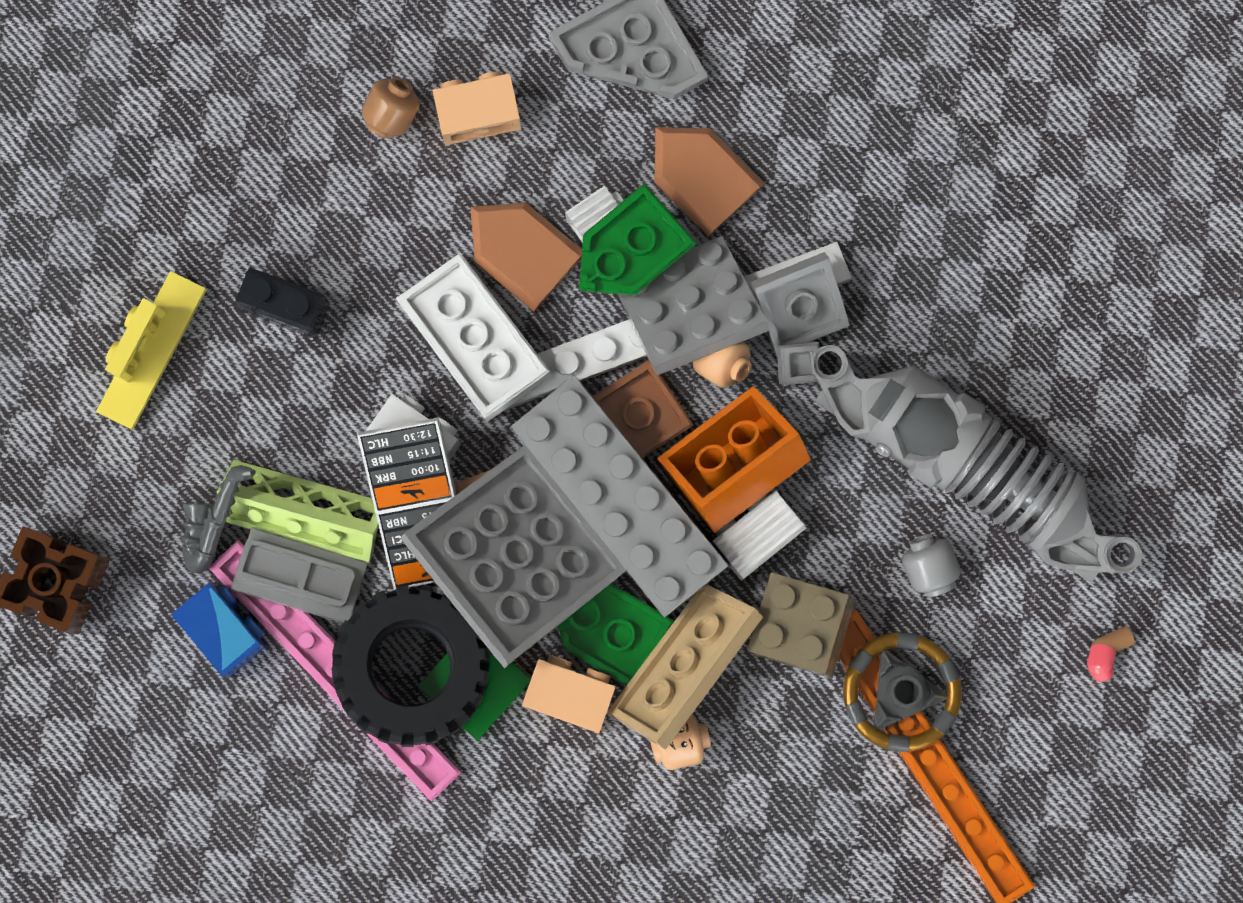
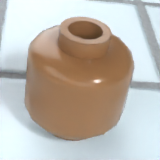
M393 77L391 79L378 80L371 87L361 111L367 128L373 134L390 139L394 136L404 135L408 131L420 106L419 99L412 91L413 87L404 79Z

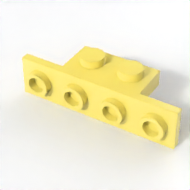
M170 271L154 303L143 298L139 306L135 305L132 307L125 320L126 331L120 342L115 341L106 356V363L108 365L105 370L112 374L114 378L96 410L97 413L131 430L134 429L205 295L206 288Z

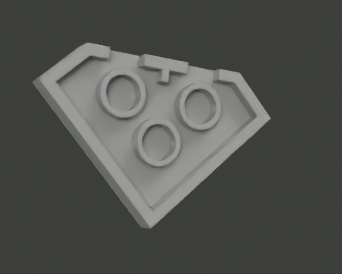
M608 0L548 32L551 43L566 69L571 72L670 99H676L708 81L705 69L664 0Z

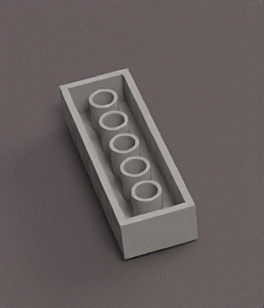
M571 376L510 426L664 618L730 566L576 376Z

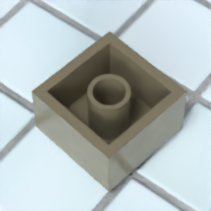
M771 572L759 609V613L763 618L752 632L747 651L758 657L832 679L856 601L848 594Z

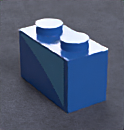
M208 583L171 615L220 675L230 678L267 647L266 643L261 639L266 633L252 616H248L245 619L236 609L240 602L226 585L219 588L216 584Z

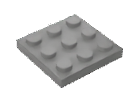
M723 236L690 249L636 296L618 294L656 376L769 331L767 320Z

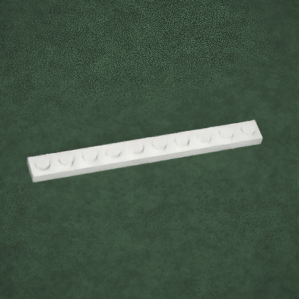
M838 242L744 276L754 295L750 282L825 252L830 259L837 285L849 282L852 277ZM630 319L538 353L537 355L550 370L552 376L505 410L552 393L573 375L582 382L646 358L647 355Z

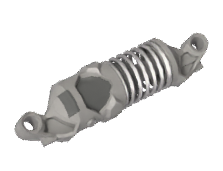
M826 345L814 353L812 370L822 388L814 402L835 415L839 424L849 435L866 440L876 447V451L880 455L892 457L907 467L911 476L930 488L936 486L942 491L945 489L946 493L954 491L955 499L963 498L968 494V508L980 504L981 516L993 512L994 524L1006 521L1007 533L1018 530L1019 540L1034 550L1046 564L1060 569L1072 570L1090 583L1093 582L1099 572L1129 573L1140 565L1142 550L1134 539L1122 534L1098 535L1095 533L1090 518L1085 476L1077 471L1074 472L1073 469L1064 472V463H1059L1053 468L1043 483L1039 480L1051 463V454L1045 455L1040 460L1031 475L1026 473L1038 455V446L1031 447L1020 462L1019 454L1026 444L1025 437L1019 438L1014 445L1009 441L1013 436L1012 429L1006 430L1004 433L999 431V421L992 419V416L985 412V406L966 393L957 394L937 381L938 379L934 374L923 372L914 365L867 379H859L854 375L845 352L839 347ZM826 352H833L840 357L841 368L834 375H825L818 368V359ZM1007 500L1011 501L1012 503L1002 513ZM1022 508L1023 510H1025V512L1014 522L1019 509ZM1118 543H1126L1130 548L1129 559L1122 564H1114L1111 559V550Z

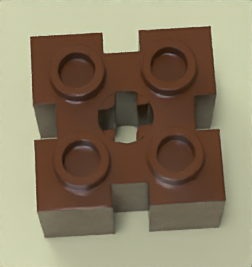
M22 526L10 557L19 560L14 574L3 572L0 578V607L20 615L32 617L35 616L38 610L40 612L36 621L66 633L79 634L91 607L90 603L82 601L88 587L99 588L110 559L70 544L67 545L65 552H63L65 541ZM48 575H56L57 581L54 587L50 588L51 585L45 583Z

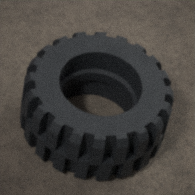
M408 585L396 586L395 591L385 593L383 590L373 595L372 600L366 604L362 602L353 610L354 614L348 621H344L339 630L338 640L334 642L331 670L336 694L342 708L348 717L357 724L359 729L386 744L393 743L401 745V747H414V745L426 744L427 746L437 743L438 740L446 736L450 737L464 723L470 720L482 701L488 685L490 653L484 642L445 594L435 593L433 588L421 586L420 589H409ZM403 629H420L431 633L444 645L450 660V674L444 688L433 699L418 705H404L390 700L379 690L372 675V661L380 643L390 634Z

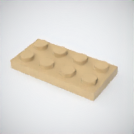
M706 584L694 594L607 712L617 721L666 750L762 620L763 616L754 607Z

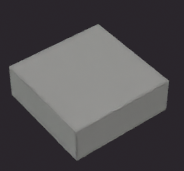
M811 341L777 345L779 384L792 385L818 382L812 370V358L819 349V342ZM819 357V359H818V368H819V370L821 371V369H820V357Z

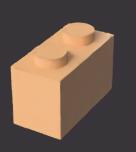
M489 72L479 76V80L463 83L462 80H451L442 83L440 88L432 90L445 146L522 130L510 73L502 75L501 72Z
M550 654L547 662L538 659L522 706L600 733L616 687L608 684L611 676L589 668L585 675L570 670L572 662Z

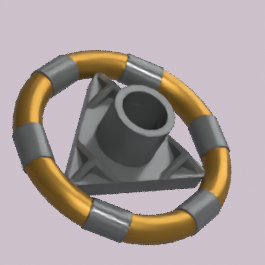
M897 632L875 638L859 649L848 665L844 678L843 699L852 725L868 741L889 751L911 752L934 744L946 735L953 725L961 705L962 689L960 676L952 659L936 643L918 634ZM899 648L918 650L926 654L937 664L946 684L947 694L886 650ZM880 653L873 726L868 721L858 699V685L860 676L872 659ZM946 700L944 709L932 726L920 734L903 736L886 734L879 730Z

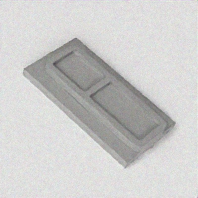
M251 528L239 558L231 590L344 623L345 620L348 621L351 618L356 599L360 595V586L368 563Z

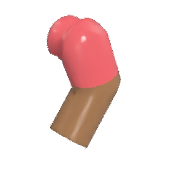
M1127 626L1097 638L1091 644L1087 667L1096 681L1106 682L1110 680L1114 675L1113 666L1116 652L1135 644L1134 637Z

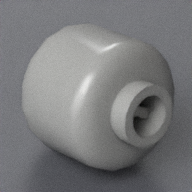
M926 534L909 542L911 548L902 556V564L914 591L925 593L927 597H935L947 593L956 587L955 581L961 574V568L948 540L934 539L932 534Z

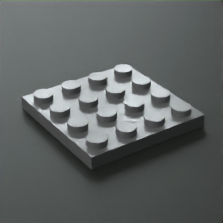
M526 445L414 525L400 538L504 668L626 572V569Z

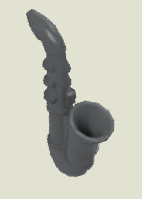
M242 465L232 467L227 473L226 479L220 484L221 490L216 495L215 504L183 503L186 517L183 526L186 530L184 536H181V540L184 543L182 545L183 559L189 571L199 574L210 568L216 557V548L222 530L226 526L227 517L232 515L230 508L236 502L234 495L240 491L238 483L252 478L256 473L254 469Z

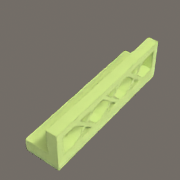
M233 460L227 473L234 466L250 467L256 471L255 475L250 478L256 482V485L249 487L238 485L240 491L234 495L236 502L230 508L232 515L227 517L226 523L248 529L254 528L337 554L370 562L374 552L376 533L379 528L372 498ZM219 486V488H218V490H217V494H218V493L220 492V490H221L220 486ZM284 488L292 490L295 495L284 498L275 495L273 491ZM324 499L331 501L334 506L323 509L314 506L312 501ZM360 509L374 514L370 521L353 517L350 512Z

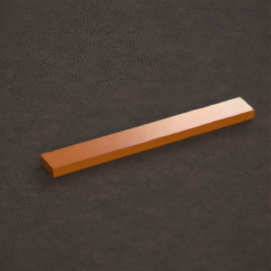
M856 609L852 612L838 658L846 671L859 649L875 639ZM880 653L872 659L860 676L858 690L874 715ZM920 711L884 727V730L887 734L914 736L929 729L931 724L924 713ZM941 739L921 750L899 752L996 903H1011L1036 887Z

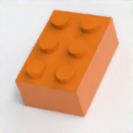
M754 386L657 458L671 484L714 533L811 461L800 434Z

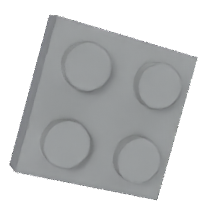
M825 252L750 282L756 301L767 320L769 328L767 335L776 355L777 345L811 342L850 326L830 259Z

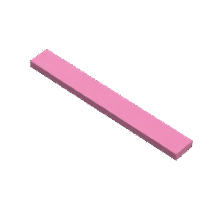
M237 540L209 569L342 707L336 694L331 670L333 662L332 651L334 642L337 641L310 613L231 590L239 558L245 546L241 541ZM376 683V685H377V687L379 688V690H380L387 698H389L390 700H392V699L385 693V691ZM367 734L430 801H433L462 773L435 744L401 747L398 744L383 743L378 741L376 737Z

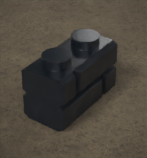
M249 267L236 297L235 305L243 313L294 332L297 330L302 335L316 339L329 309L330 302L324 294Z

